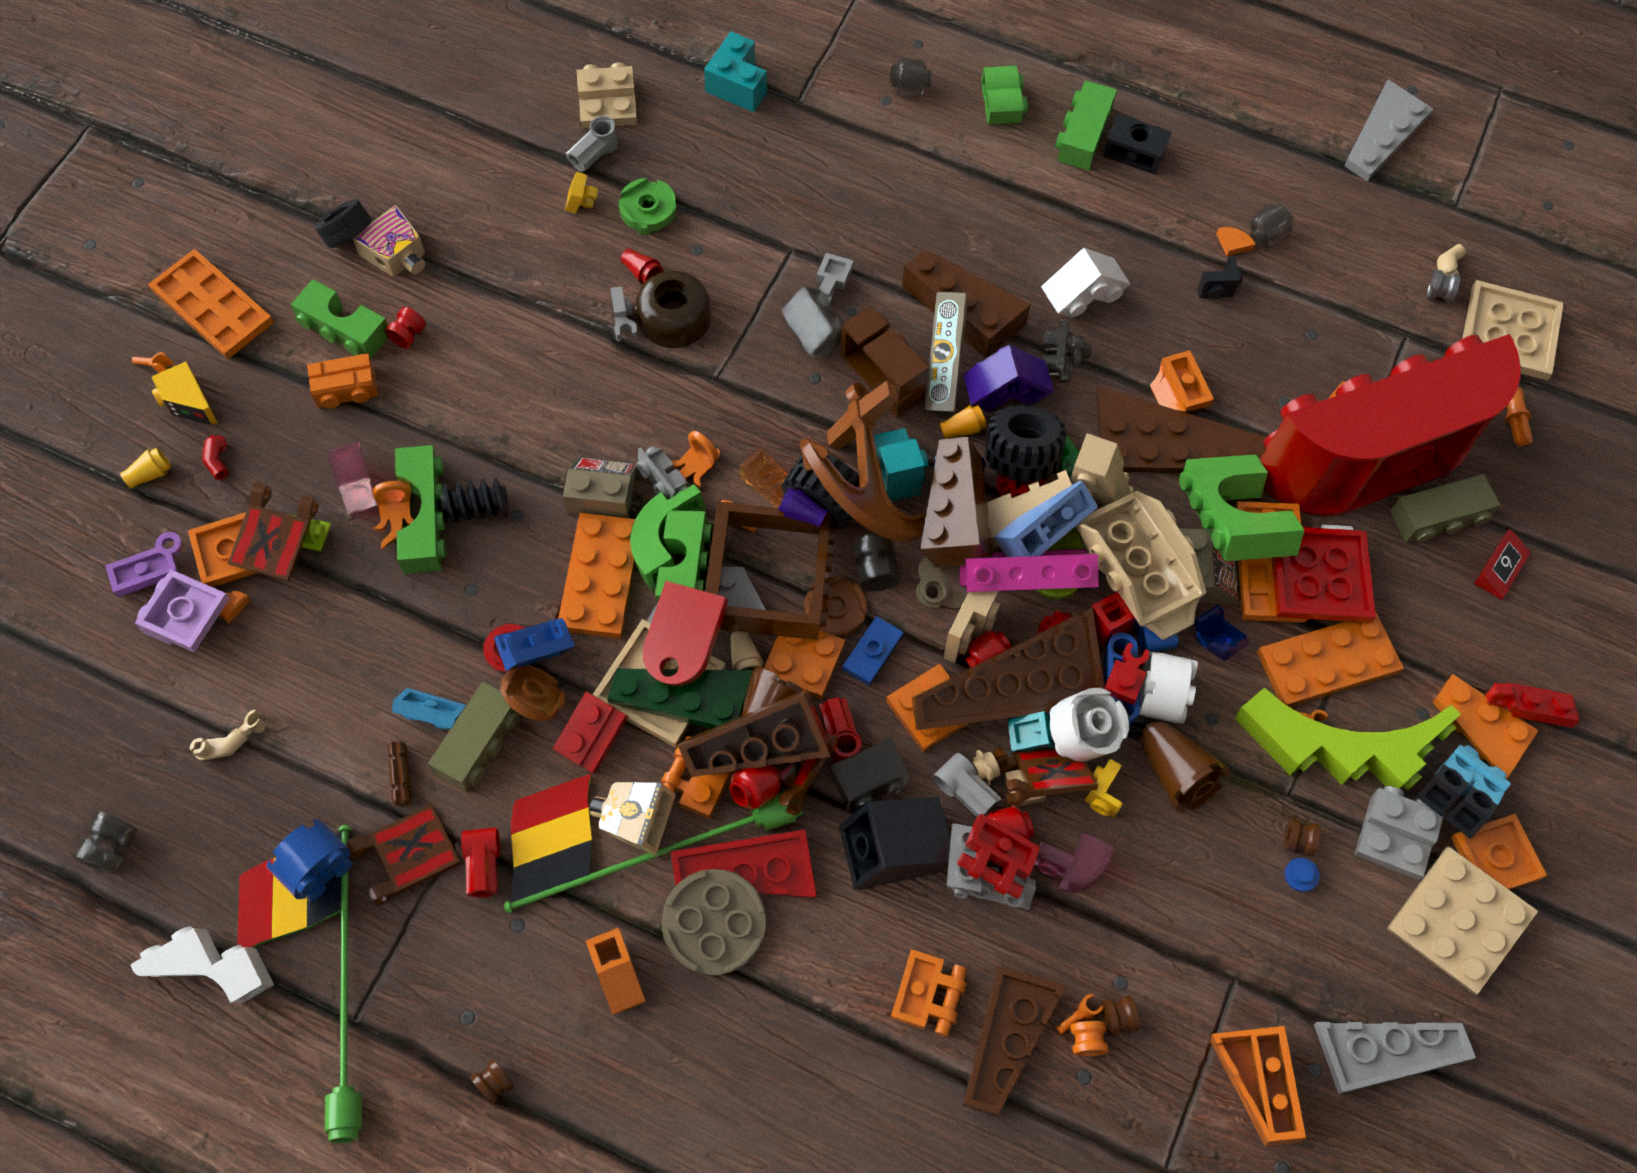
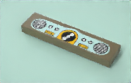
M937 292L925 401L926 412L953 414L957 412L968 295L966 293Z

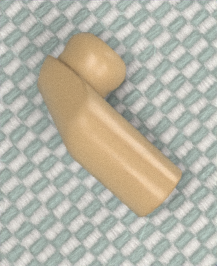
M1457 244L1440 255L1437 259L1438 270H1442L1446 275L1459 274V271L1456 269L1458 267L1457 261L1466 255V249L1461 244Z

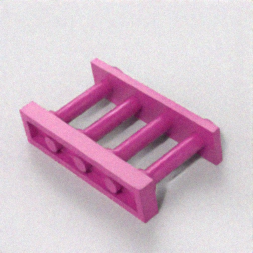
M1084 548L1046 550L1040 556L1006 557L1004 552H992L993 558L965 559L966 565L959 566V585L966 586V592L1098 587V554H1087Z

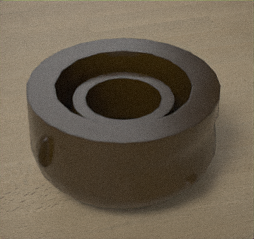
M682 271L661 272L644 282L638 292L635 305L638 324L641 332L652 343L667 348L689 346L698 341L709 328L711 321L710 298L705 286L695 276ZM669 302H680L684 304V306L678 309H666L662 307Z

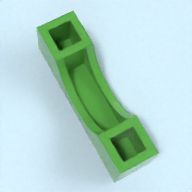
M433 445L395 448L397 480L408 483L412 489L411 493L422 501L421 509L416 519L407 527L397 531V561L403 574L442 570L441 558H446L445 540L441 539L440 530H445L446 528L443 512L440 511L443 484H439V475L444 474L442 457H437Z

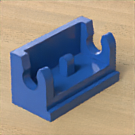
M563 618L549 620L548 622L494 637L506 671L513 667L519 668L523 667V665L533 664L565 654L575 647Z

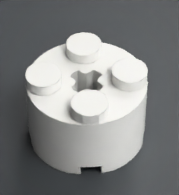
M1149 652L1148 660L1143 669L1147 673L1140 688V712L1138 715L1184 724L1187 715V705L1192 706L1195 697L1196 687L1191 686L1190 682L1191 679L1194 680L1198 662L1164 653Z
M1090 688L1067 697L1053 706L1050 711V730L1057 753L1062 757L1085 762L1117 751L1129 732L1128 715L1120 701L1116 702L1109 695L1111 693L1105 689Z

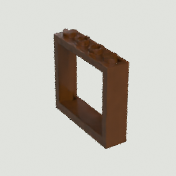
M717 501L705 592L720 594L728 525L819 534L811 615L727 606L720 626L721 630L818 640L820 627H826L828 609H822V601L829 600L831 581H825V572L831 573L833 554L827 553L828 545H834L836 527L830 526L831 514L826 513L820 527H817L813 524L783 517L784 513L778 511V508Z

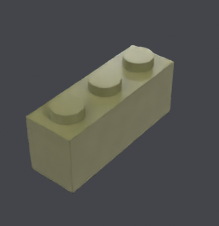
M1481 474L1399 497L1390 513L1405 543L1416 540L1422 543L1440 533L1454 534L1465 526L1474 524L1477 527L1490 522L1493 519V514L1500 507V503L1486 476Z
M483 681L481 682L428 763L434 776L468 793L472 785L476 786L481 781L485 772L484 766L490 757L494 758L499 753L503 744L502 739L508 729L513 730L520 719L521 714L508 705L500 690Z

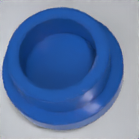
M1306 858L1293 859L1287 864L1284 871L1287 884L1298 892H1308L1315 888L1319 882L1320 874L1317 866Z

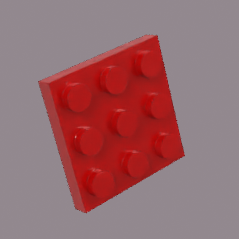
M1303 527L1304 534L1298 555L1272 558L1277 617L1370 623L1376 618L1366 531Z

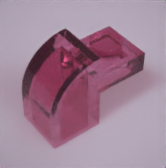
M360 441L329 450L328 455L331 468L348 515L378 506L372 495L374 487Z
M1083 833L1072 856L1041 841L1040 850L1034 864L1038 865V869L1049 876L1059 875L1063 877L1058 890L1070 893L1082 892L1098 882L1109 863L1115 847Z

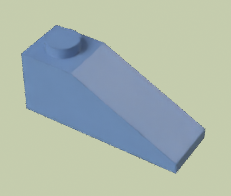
M1078 481L1017 517L995 535L994 538L1006 557L1040 556L1096 510L1098 506L1084 482Z

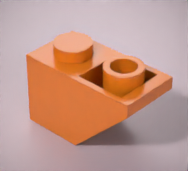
M619 928L586 940L612 1015L645 1003L646 1001Z

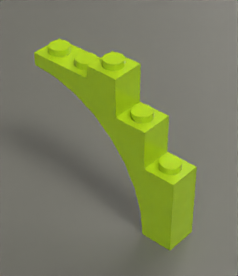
M1263 688L1241 707L1234 719L1290 776L1299 768L1305 772L1318 761L1341 785L1350 777L1357 781L1370 770L1385 786L1399 789L1403 786L1408 791L1422 778L1418 772L1426 765L1422 759L1435 748L1431 742L1437 737L1441 741L1446 739L1457 728L1453 722L1461 713L1450 705L1433 718L1409 728L1389 732H1356L1334 728L1309 719L1285 705L1266 688Z

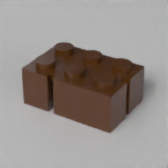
M869 306L842 324L840 357L871 391L886 381L895 385L898 400L888 410L898 418L925 399L929 367L924 357L920 354L917 355L909 347L906 338L902 334H897L892 328L889 329L890 324L887 318L881 313L878 314L872 306Z

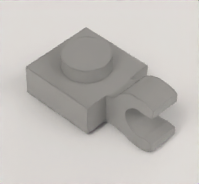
M830 253L825 254L816 277V282L822 283L818 294H820L818 304L829 307L835 288L844 290L853 269V260Z
M622 286L610 288L615 315L614 331L616 340L618 342L621 341V333L625 330L631 331L633 339H637V326L634 321L627 318L628 315H632L630 297L624 298Z

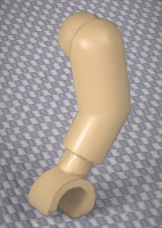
M251 710L246 715L244 724L239 729L236 727L227 737L207 740L197 738L190 744V751L199 760L231 756L249 739L247 736L251 732L255 734L263 732L265 722L259 718L260 713L257 710Z

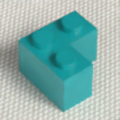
M732 31L729 32L704 68L705 92L751 112L757 109L767 94L766 70L754 66L755 41Z
M905 428L873 435L885 490L891 502L921 495L922 483L926 482L924 468L928 467L925 450L919 449L916 439L908 438Z

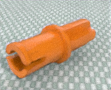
M1519 387L1513 399L1506 406L1507 415L1505 419L1511 425L1513 440L1516 446L1523 447L1524 445H1530L1533 440L1528 421L1531 418V413L1526 408L1523 389Z

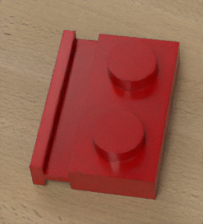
M586 691L552 749L586 768L591 773L596 774L629 716Z

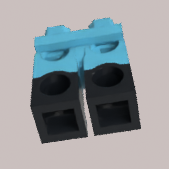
M1460 745L1416 797L1442 816L1462 796L1445 820L1471 839L1491 818L1511 783L1506 780V773L1497 766L1489 767L1479 759V753L1471 746L1463 747Z

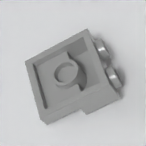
M1386 786L1384 789L1378 788L1370 798L1354 856L1421 880L1425 874L1431 848L1437 842L1444 814L1440 816L1419 799L1413 801L1405 798L1404 792L1399 788Z

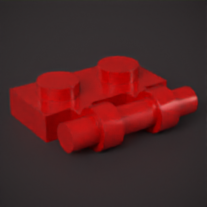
M981 813L975 819L965 844L966 847L976 852L975 858L963 852L957 861V865L966 869L967 874L977 880L980 877L992 884L994 890L1000 894L1005 895L1007 893L1018 899L1024 887L1013 881L1015 875L1025 880L1031 874L1040 847ZM988 860L1003 868L1002 873L1000 874L988 867Z

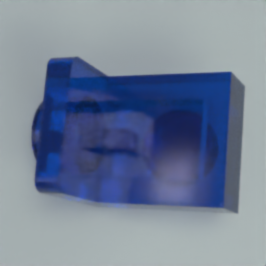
M1219 605L1202 613L1195 620L1197 642L1223 662L1248 645L1247 635L1225 620L1224 610Z

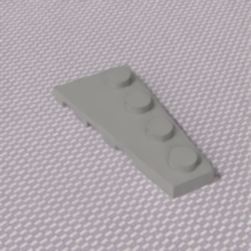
M1388 79L1345 163V167L1368 181L1430 117L1433 108Z
M1316 1022L1314 1024L1338 1095L1471 1061L1476 1058L1463 1023L1398 1024V1022H1383L1382 1024H1362V1022Z

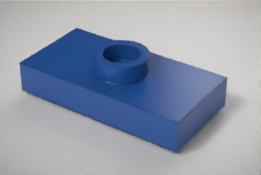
M876 616L842 666V670L870 686L902 639L904 632Z

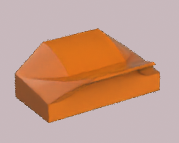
M1190 350L1162 358L1160 371L1150 384L1159 405L1183 412L1212 406L1214 398Z

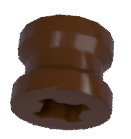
M1291 818L1285 832L1284 850L1289 852L1300 850L1304 855L1313 857L1319 844L1320 824L1311 822L1306 825L1302 824L1299 819Z
M1131 995L1123 996L1120 1001L1116 1002L1110 999L1102 1001L1103 1020L1106 1023V1030L1110 1036L1118 1035L1120 1030L1128 1029L1130 1032L1139 1030L1138 1011Z
M493 1058L487 1062L485 1070L481 1073H474L470 1077L491 1105L498 1101V1096L503 1091H510L515 1087Z

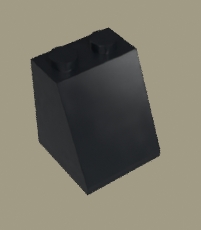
M939 797L870 801L839 826L854 890L936 874L948 867L950 837L946 826V814L941 807Z

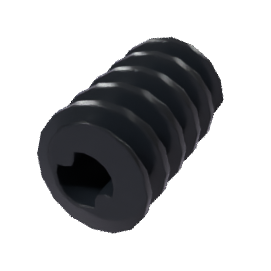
M494 478L492 487H488L485 479H481L479 489H476L472 480L468 482L467 490H463L460 482H456L454 491H450L447 483H443L441 504L445 523L447 522L448 514L453 522H458L461 512L467 521L472 519L473 512H475L478 519H484L486 510L491 518H496L499 508L503 516H509L506 485L501 486L498 478Z

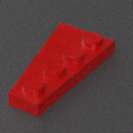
M805 829L670 852L675 886L689 875L698 871L719 869L733 872L743 877L755 888L758 894L805 898L817 897Z

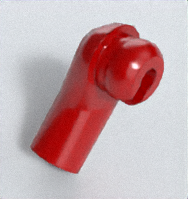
M221 435L209 436L204 441L202 453L203 464L216 480H222L229 474L228 469L219 459L220 452H224L227 446L226 439Z

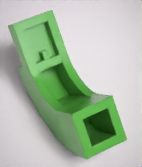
M694 484L685 490L679 491L669 500L662 493H659L643 507L633 524L630 538L632 555L643 580L652 592L656 590L659 567L675 566L672 557L665 549L666 544L663 539L667 510L706 511L701 492Z

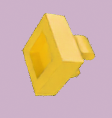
M575 173L569 187L565 211L576 214L580 205L585 208H593L594 200L597 199L598 189L593 186H585L586 174Z

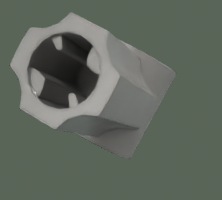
M599 116L592 120L590 131L566 152L567 159L574 168L580 172L586 171L603 154L612 153L617 149L619 141L614 121L608 116Z
M960 753L954 754L932 776L935 784L949 797L955 796L976 817L981 813L987 816L1001 800L977 776V772L971 762Z

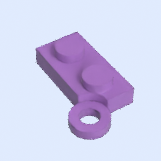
M174 532L163 533L157 538L155 548L105 565L112 591L118 598L157 584L162 578H165L170 569L179 573L176 560L173 557L183 547L179 535ZM167 541H174L173 547L169 549L164 548V544Z

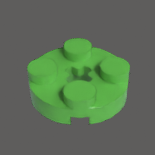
M648 178L635 180L625 186L621 192V199L619 201L620 216L626 225L636 229L641 235H648L652 231L660 230L676 218L674 191L668 184L657 180V183L648 182ZM642 203L654 204L651 208H643Z

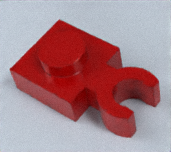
M1128 643L1122 654L1123 662L1115 661L1104 689L1111 693L1109 694L1110 696L1134 705L1147 673L1139 668L1146 664L1149 650L1145 649L1142 657L1135 658L1130 652L1133 644Z

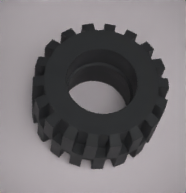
M1032 405L1005 407L1004 410L997 411L995 416H992L990 419L985 459L989 462L991 469L997 470V474L1007 476L1010 480L1016 479L1021 480V482L1032 480L1033 482L1041 481V478L1048 479L1052 474H1056L1061 466L1067 434L1064 428L1065 424L1063 421L1058 420L1059 417L1057 415L1048 413L1049 411L1044 408L1039 409Z
M801 454L781 485L784 496L789 487L794 490L800 489L819 506L828 510L827 513L831 514L830 526H834L839 530L847 528L852 522L853 517L833 499L813 469L806 470L804 468ZM831 455L827 456L845 480L856 487H860L859 475L852 468Z

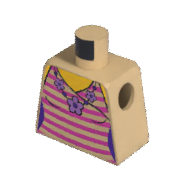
M396 205L352 238L358 255L391 276H397L404 269L416 275L425 267V261L420 258L425 252L421 239Z

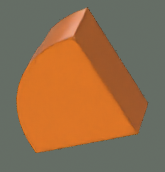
M1220 227L1217 230L1216 235L1227 257L1254 250L1256 244L1245 232L1232 227Z
M239 591L226 593L229 600L218 617L229 624L249 603L250 598L248 595Z

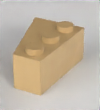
M1087 433L1074 465L1070 480L1071 484L1073 485L1078 481L1084 482L1098 506L1096 510L1135 492L1134 488L1128 485L1129 474L1123 471L1124 460L1118 444Z
M1066 470L1057 473L1058 480L1041 487L1038 482L1029 485L1031 491L1012 498L1009 493L987 502V523L991 532V552H1003L994 536L1012 521L1072 486Z

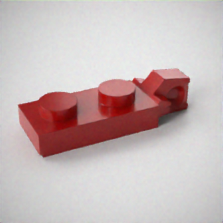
M1494 683L1493 687L1485 694L1488 705L1508 708L1511 711L1512 717L1569 728L1574 727L1580 721L1573 694L1515 683Z

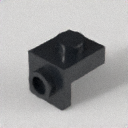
M1236 257L1228 258L1224 271L1203 272L1197 288L1199 298L1220 299L1222 297H1234L1238 285H1241L1243 279L1242 269L1237 267Z

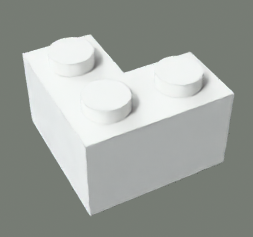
M1083 248L1041 287L1058 314L1074 318L1082 314L1087 309V305L1094 299L1107 303L1119 299L1123 295V291L1131 284L1113 257Z

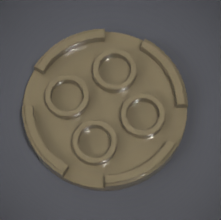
M719 869L698 871L680 881L668 896L662 915V932L669 951L688 969L707 975L729 973L746 964L759 949L766 928L764 905L755 888L738 874Z

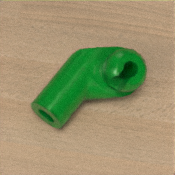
M1066 434L1059 470L1060 472L1066 470L1068 476L1071 477L1079 451L1068 434Z

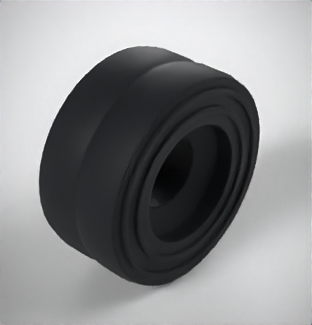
M353 199L341 204L322 217L315 225V230L326 246L334 248L361 233L371 223L372 219L358 199Z

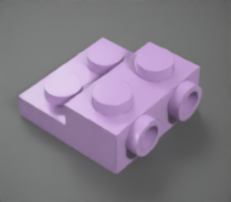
M170 569L165 578H162L156 585L155 593L147 605L140 609L135 624L142 633L168 645L174 643L195 653L228 602L229 597L222 591Z

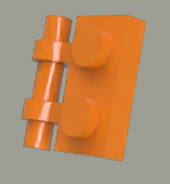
M677 747L673 755L675 760L669 772L664 773L661 783L672 792L676 791L683 794L679 801V807L710 820L733 771L691 777L689 782L682 780L681 776L686 768V764L679 747Z
M911 949L890 1019L924 1030L929 1016L938 1020L934 1033L939 1036L948 1037L951 1025H955L958 1013L955 1010L959 996L964 994L967 985L964 981L967 969L960 965H954L951 976L942 974L941 970L944 959ZM937 986L946 990L942 1006L932 1003Z

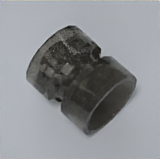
M870 534L859 538L853 543L855 561L859 566L857 569L859 583L863 590L883 591L896 586L900 582L898 562L894 559L896 552L893 540L878 534Z
M96 812L87 828L89 837L81 839L72 857L91 868L115 875L124 858L121 850L129 848L138 829L119 818ZM100 842L109 845V849L100 848Z

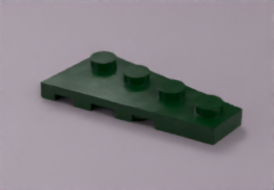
M617 668L607 700L611 704L712 729L740 717L753 670H705L692 683L684 686H669L655 679L647 669ZM663 669L664 675L671 677L677 673L678 669Z

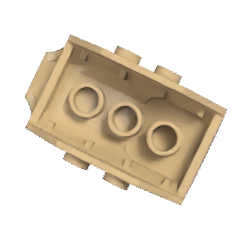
M1135 491L1092 512L1075 526L1080 534L1083 546L1089 554H1098V569L1106 574L1109 586L1112 590L1118 591L1140 626L1148 628L1162 640H1165L1194 624L1197 603L1206 594L1194 545L1190 538L1183 535L1178 528L1173 513L1170 510H1166L1159 500Z

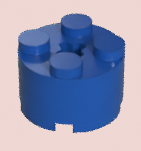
M320 819L312 820L315 826L309 829L303 824L292 831L273 851V854L277 857L272 864L269 860L267 863V869L296 899L307 898L310 902L317 900L326 891L325 884L334 876L341 877L353 864L349 859L350 849Z

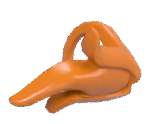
M692 431L688 435L690 449L679 460L671 462L673 463V469H681L679 472L686 481L694 476V485L701 488L700 479L714 466L719 458L720 450L715 448L704 435L697 431Z
M387 481L373 488L372 495L378 504L381 518L380 523L374 527V530L383 532L387 528L388 521L391 524L390 533L380 545L382 550L396 541L397 531L402 529L403 519H405L407 525L414 521L410 513L412 489L406 482Z

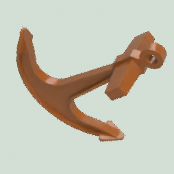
M886 381L869 393L864 385L855 382L846 390V396L851 402L848 405V411L827 431L828 446L838 451L856 438L860 487L850 484L843 478L827 458L830 454L827 447L808 438L800 440L804 468L806 470L813 469L833 499L851 517L870 531L893 541H914L923 535L926 513L911 517L903 514L893 505L885 490L872 429L876 427L875 422L898 400L896 387Z

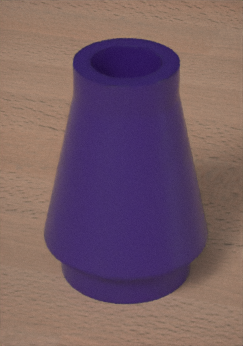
M790 487L778 508V511L784 513L783 517L813 524L817 527H820L828 511L819 506L800 489L794 490Z

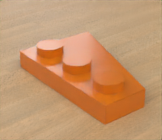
M1454 674L1448 678L1432 702L1440 712L1452 705L1461 713L1453 722L1457 727L1455 730L1466 736L1479 753L1481 760L1485 759L1490 766H1497L1505 772L1506 780L1538 732L1537 729L1522 719L1512 717L1511 712L1507 709L1488 705L1484 694Z

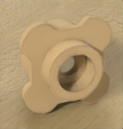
M977 750L976 757H973L971 764L974 766L977 776L990 786V780L1000 776L998 763L991 752L983 754L981 750Z

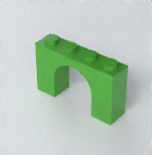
M1256 454L1186 459L1184 472L1179 477L1181 490L1185 491L1192 509L1196 510L1203 528L1208 531L1214 548L1218 549L1224 561L1298 555L1304 528L1293 511L1252 513L1234 508L1225 502L1227 500L1262 497L1268 472Z

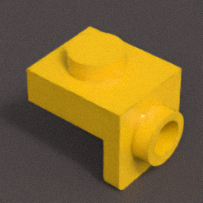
M1112 759L1108 761L1105 768L1097 766L1093 776L1098 784L1097 790H1091L1085 801L1090 804V807L1096 813L1103 816L1109 815L1114 818L1123 803L1107 794L1106 791L1122 765Z

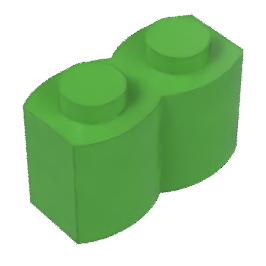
M1016 65L983 67L981 83L988 125L1021 123L1022 116L1027 113L1028 109L1027 97H1022L1021 92L1024 89L1023 74L1018 73Z

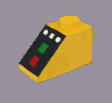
M186 361L152 376L156 389L151 391L160 407L166 405L173 416L209 425L218 423Z

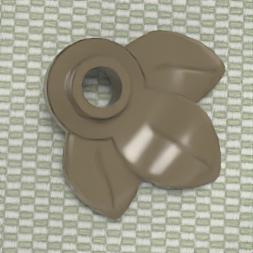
M924 557L918 568L920 583L916 588V597L919 603L930 609L938 608L941 605L951 609L961 608L968 592H966L965 586L959 585V566L935 567L927 557ZM926 590H934L936 597H928Z

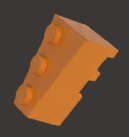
M1285 1026L1212 1034L1210 1042L1265 1147L1302 1143L1306 1135Z

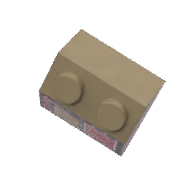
M577 457L568 469L563 492L567 514L579 515V513L629 518L638 471L636 463Z
M1179 528L1182 534L1188 536L1194 545V551L1205 585L1206 594L1199 599L1198 603L1238 604L1237 561L1223 560L1218 549L1214 548L1212 538L1206 529Z

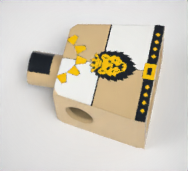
M615 782L611 786L608 798L598 796L593 798L590 804V814L600 818L599 829L611 837L656 855L676 794L662 783Z

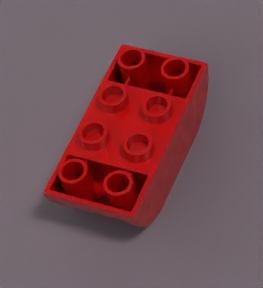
M1510 334L1483 343L1479 335H1470L1453 344L1444 353L1445 357L1429 362L1424 354L1414 355L1395 366L1390 372V377L1374 382L1370 374H1361L1342 384L1336 390V396L1319 402L1316 396L1310 393L1290 401L1280 411L1283 421L1279 428L1268 435L1263 441L1266 450L1260 461L1268 472L1264 489L1281 503L1299 504L1300 512L1317 516H1336L1447 476L1462 463L1474 442L1493 418L1506 408L1517 391L1521 376V365L1518 350Z

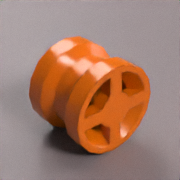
M1084 1021L1070 1025L1071 1033L1075 1036V1045L1072 1047L1073 1055L1099 1056L1109 1052L1108 1044L1104 1042L1103 1036L1106 1032L1105 1022Z

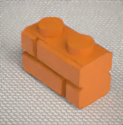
M369 353L307 364L310 392L317 407L330 409L339 406L340 403L350 401L364 403L370 398L378 396L375 369Z

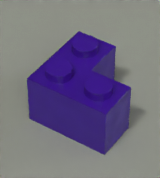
M1011 345L1000 348L994 355L976 363L972 369L963 374L971 405H979L980 409L987 412L995 410L1012 398L1027 405H1033L1054 392L1046 361Z

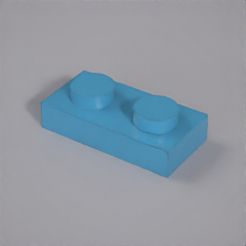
M406 688L393 700L392 712L403 715L408 720H421L434 724L439 729L448 730L452 728L466 705Z

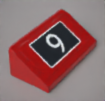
M1508 529L1502 536L1474 582L1475 585L1501 600L1507 594L1531 553L1512 530Z

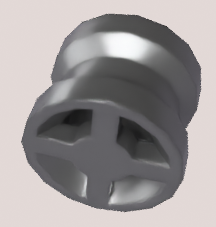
M1436 269L1429 282L1427 298L1435 299L1439 297L1443 298L1447 303H1452L1459 288L1460 275L1455 273L1446 275L1442 270Z

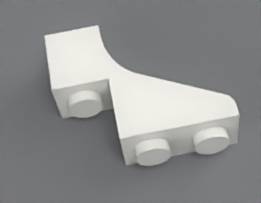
M192 926L175 932L171 936L173 940L163 946L158 944L140 953L141 959L131 964L133 972L138 976H207L221 986L230 1003H245L274 985L256 948L237 945L223 952L220 957L206 929L192 928Z

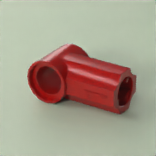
M839 697L829 699L819 705V710L826 734L835 735L838 738L831 758L836 765L850 768L859 761L862 746L861 738L856 732L847 699ZM842 744H850L854 747V751L843 753L838 747Z
M498 828L462 830L461 847L463 859L466 861L467 896L488 898L498 894L497 858L500 857Z

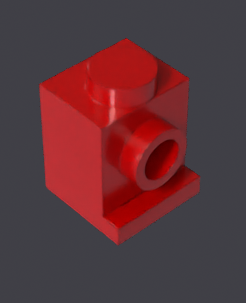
M1118 591L1091 605L1094 613L1097 638L1103 646L1109 643L1113 635L1122 632L1129 633L1136 618Z

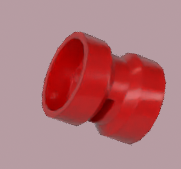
M402 307L396 315V321L390 322L384 332L397 346L409 349L414 342V336L420 334L427 324L416 311L409 307Z

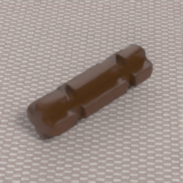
M403 741L391 742L387 746L388 757H390V786L393 789L391 791V799L394 806H406L411 803L407 746Z

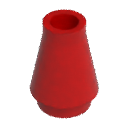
M631 248L626 249L621 255V263L629 269L642 285L650 277L663 272V268L657 259L638 253Z

